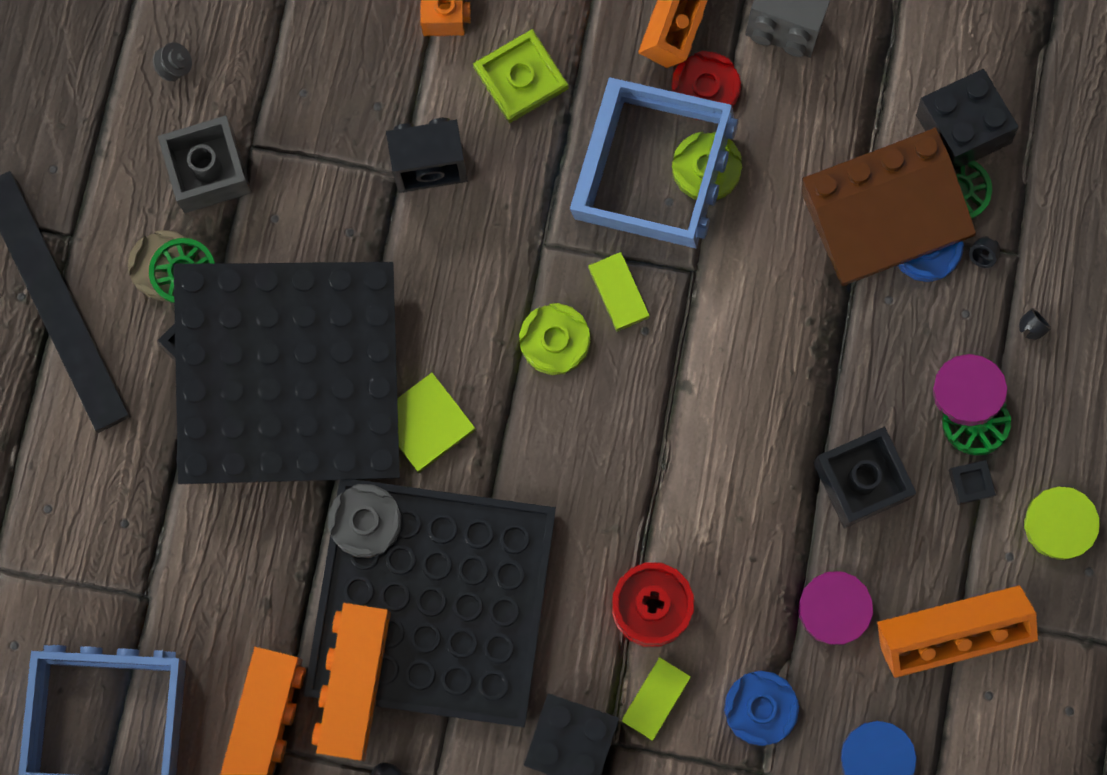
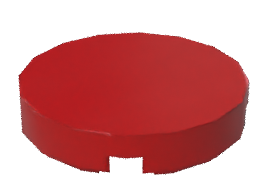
M701 51L694 53L686 61L678 64L673 73L671 91L730 104L734 108L740 95L741 79L729 58L717 52Z

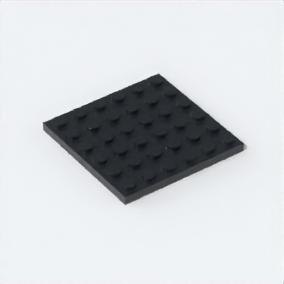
M393 262L174 264L178 485L400 478Z
M356 479L339 480L337 496L358 484L375 485L386 490L398 504L402 516L401 531L396 542L385 553L372 558L355 557L344 552L334 542L330 534L304 696L320 698L322 686H328L331 671L326 670V659L329 648H335L337 633L332 632L334 615L336 611H342L343 603L386 609L391 613L375 707L525 728L556 507Z

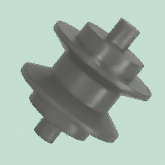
M171 42L155 52L153 66L161 78L167 81H175L190 72L192 58L189 51L183 45Z

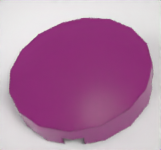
M973 354L955 356L944 363L936 374L933 387L935 404L939 410H942L948 416V419L954 423L966 426L981 425L990 421L1003 407L1007 394L1005 376L998 366L983 356Z
M842 571L826 572L813 578L803 589L799 601V617L805 630L815 640L829 645H844L858 639L869 627L873 616L872 598L867 587L855 576Z

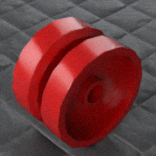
M645 562L632 567L619 579L612 597V616L617 629L628 641L641 647L659 648L674 642L686 630L694 612V595L688 580L677 569L664 563ZM647 601H657L659 609H656V613L648 612V606L645 605Z

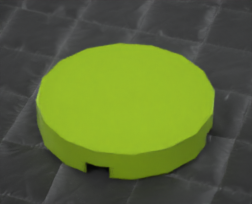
M715 132L694 133L684 139L675 150L672 163L674 181L683 193L697 200ZM728 139L725 151L729 152L726 169L724 172H718L715 184L719 185L717 200L733 191L739 183L742 171L741 154L730 139Z
M560 303L549 304L533 310L523 321L519 333L521 352L527 363L537 371L550 375L566 374L577 368L586 358L590 347V332L584 317L574 308Z
M1058 486L1044 490L1030 502L1027 508L1024 529L1028 541L1039 553L1058 560L1078 557L1093 546L1099 534L1100 519L1095 505L1085 494L1074 488Z

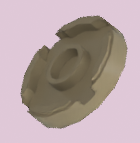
M160 230L137 241L130 252L127 266L132 282L142 294L153 300L167 301L154 290L150 282L149 264L154 253L164 243L186 237L177 232ZM182 245L185 256L194 248L193 246ZM176 246L168 250L172 259L180 256ZM164 253L157 262V265L169 264ZM198 255L193 259L194 263L199 261ZM155 272L156 279L169 276L168 272ZM170 284L161 285L160 288L168 294Z

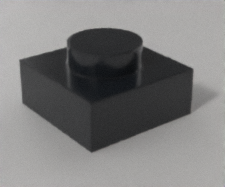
M987 460L952 467L948 470L958 505L996 496Z

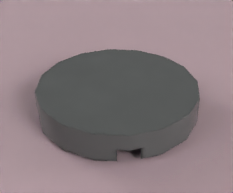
M358 484L350 487V489L335 498L328 514V528L334 542L344 552L355 557L372 558L385 553L396 542L401 531L402 516L397 502L386 490L375 485Z

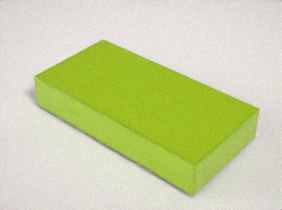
M621 252L588 265V269L616 332L649 319L650 315Z
M659 657L621 722L653 741L691 676Z

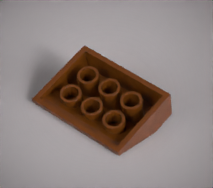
M936 128L802 178V197L842 286L976 236V231L950 156Z

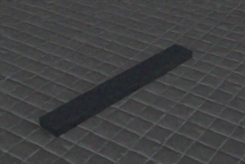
M8 171L0 175V233L95 431L100 433L131 416L13 173Z

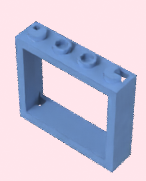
M609 77L570 206L574 219L696 249L699 238L705 239L708 232L710 219L706 218L709 205L714 206L718 197L719 185L715 184L718 172H724L729 156V152L725 151L728 139H734L738 119L734 118L732 105ZM624 102L718 124L688 230L593 208Z
M44 645V651H31L18 775H69L40 773L51 665L170 671L161 775H176L186 661L176 658V652L154 650L153 657L139 656L140 650L118 648L116 655H103V648L80 647V653H66V646Z

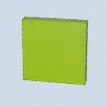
M533 29L473 63V68L509 124L568 90V83Z
M430 373L397 398L399 448L418 473L422 472L476 431L474 425L433 373Z

